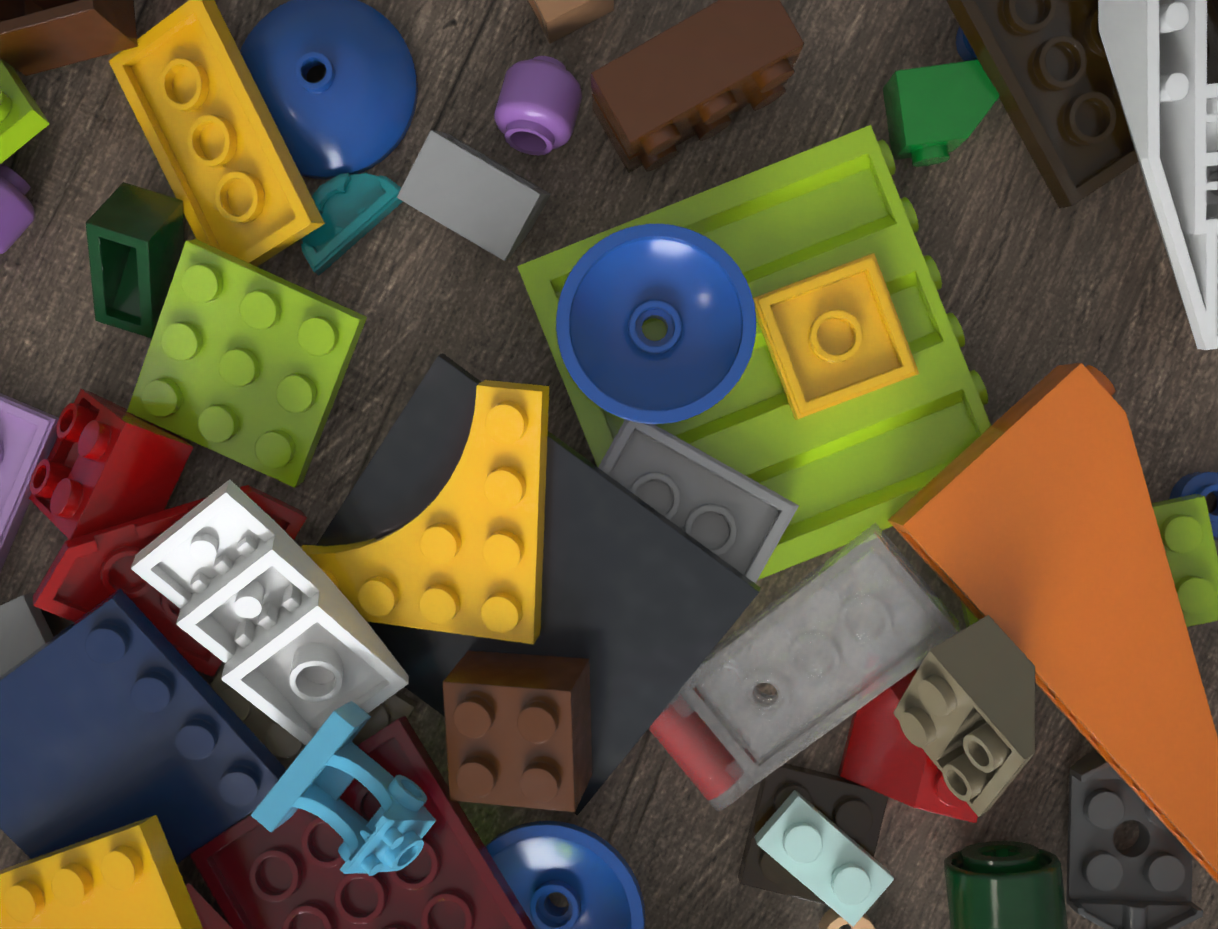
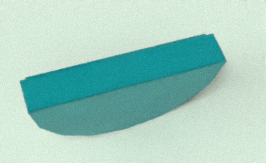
M349 173L339 174L320 185L312 195V198L325 224L303 237V244H301L302 253L313 272L318 276L321 275L403 202L397 198L401 187L386 176H376L368 173L354 175Z

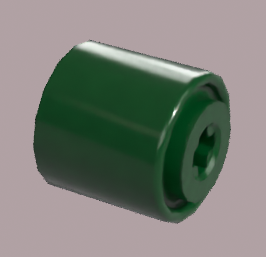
M989 841L966 846L964 849L952 853L944 860L950 929H1068L1061 863L1055 854L1028 843Z

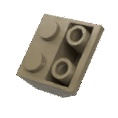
M989 615L928 651L893 712L899 720L901 729L907 739L915 746L924 750L942 772L949 790L960 800L966 801L978 817L989 811L1035 754V665Z

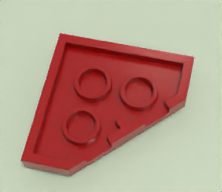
M250 485L239 487L293 540L296 538L307 519L301 510ZM206 498L66 540L32 597L33 606L75 622L121 588L196 671L213 677L222 660L176 625L180 608L131 570L135 555Z

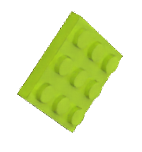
M197 239L186 240L127 412L296 488L305 479L367 317Z

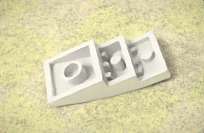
M230 479L135 555L131 570L180 608L176 625L225 663L221 679L304 745L309 743L334 710L353 701L366 713H369L409 684L408 674L368 622L331 579L267 513Z

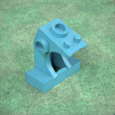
M353 701L332 712L251 816L268 831L272 832L291 818L298 808L306 810L328 823L343 838L344 842L338 848V852L345 863L339 869L344 874L364 873L374 876L378 872L399 871L408 866L421 852L424 846L422 838L436 822V819L423 806L427 801V796L417 784L402 775L393 777L352 742L371 718L368 713ZM354 779L362 783L381 804V807L369 822L340 799Z

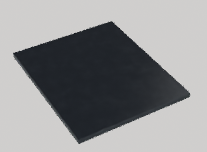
M445 354L438 355L316 546L347 545L373 538H382L408 524L436 499L451 478L467 443L475 411L476 388L481 383L479 379ZM548 431L540 636L535 643L526 644L368 622V624L408 674L409 684L405 688L444 717L443 681L468 650L589 659L593 774L576 811L573 812L578 816L758 595L761 587Z

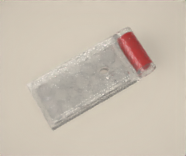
M875 522L716 645L648 730L716 811L723 810L734 803L747 790L920 666L930 649L960 632L959 621ZM769 683L776 688L777 693L772 695L765 694L759 690L757 685Z

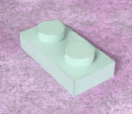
M796 790L790 794L754 836L758 846L853 927L894 880L888 869Z

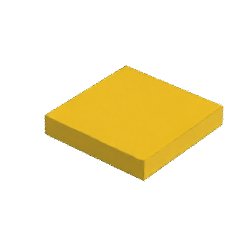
M874 253L753 298L756 317L795 420L919 374Z

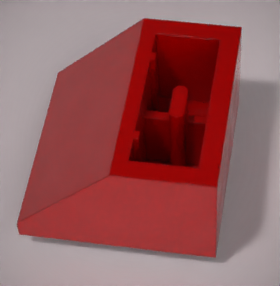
M80 389L75 402L68 404L59 417L56 428L58 437L48 458L41 460L32 474L29 499L68 539L154 514L165 509L194 447L175 433L127 412L126 408L92 392Z

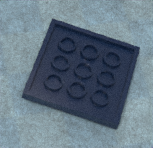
M121 588L0 677V829L30 859L157 815L176 864H178L191 853L253 812L287 770Z

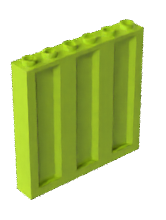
M871 125L517 266L596 465L599 467L625 419L600 408L580 390L564 364L556 332L557 308L563 286L573 267L591 247L615 232L637 225L669 224L687 228L715 242L735 261L747 280L753 298L872 253L875 254L919 371L918 375L795 420L756 317V336L752 355L744 373L733 389L717 404L699 415L675 423L654 424L799 505L758 580L892 527L888 519L991 426L984 409V405L988 404L986 387L980 375L975 370L969 371L960 349L965 346L962 327L953 313L949 312L946 314L938 294V290L942 288L940 272L933 258L930 255L923 256L914 234L919 230L916 212L908 198H900L892 179V175L896 171L892 152L883 139L877 141ZM657 318L648 319L642 325L644 336L651 341L661 340L667 333L666 325Z

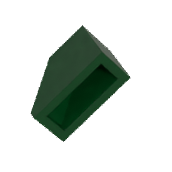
M123 182L86 222L95 321L152 339L184 247L183 200Z

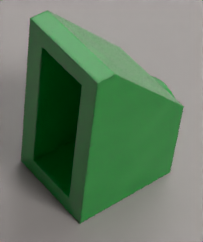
M979 60L897 70L883 87L890 146L894 160L911 158L912 166L914 167L939 164L949 160V152H953L969 138L1000 97Z

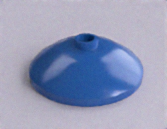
M290 0L262 18L249 33L240 49V53L301 176L327 180L339 174L349 173L354 175L371 169L394 151L411 125L418 96L417 74L412 55L394 25L376 9L359 0ZM312 67H326V74L321 81L317 83L307 82V73Z
M644 224L625 228L607 236L591 247L580 258L567 277L561 291L556 315V332L560 353L569 374L580 390L591 401L607 412L625 420L644 424H667L686 420L701 414L717 404L733 389L744 373L752 355L756 336V312L752 293L746 278L735 261L719 245L700 233L680 226ZM651 318L663 321L667 329L665 337L658 341L647 339L642 332V325L645 321Z
M535 821L508 829L485 846L535 929H645L644 900L632 869L621 854L597 834L566 822ZM553 892L563 894L567 898L569 905L566 907L555 906L551 902L549 894Z

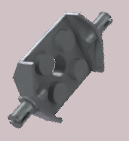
M1098 751L1084 755L1070 767L1066 903L1077 914L1104 929H1179L1203 917V910L1191 902L1193 856ZM1135 820L1139 826L1137 841L1128 849H1116L1113 842L1116 828L1125 821Z

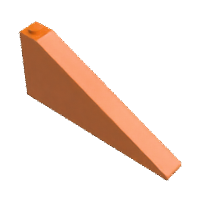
M1082 363L1058 365L888 521L978 620L989 615L1035 665V683L1218 883V736L1127 414L1112 397L1116 392L1113 384L1097 368L1091 365L1084 366Z

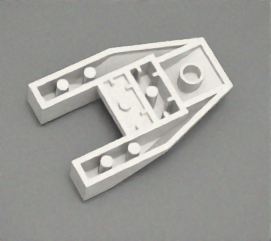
M1098 0L1100 37L1197 349H1218V83L1207 84V0Z

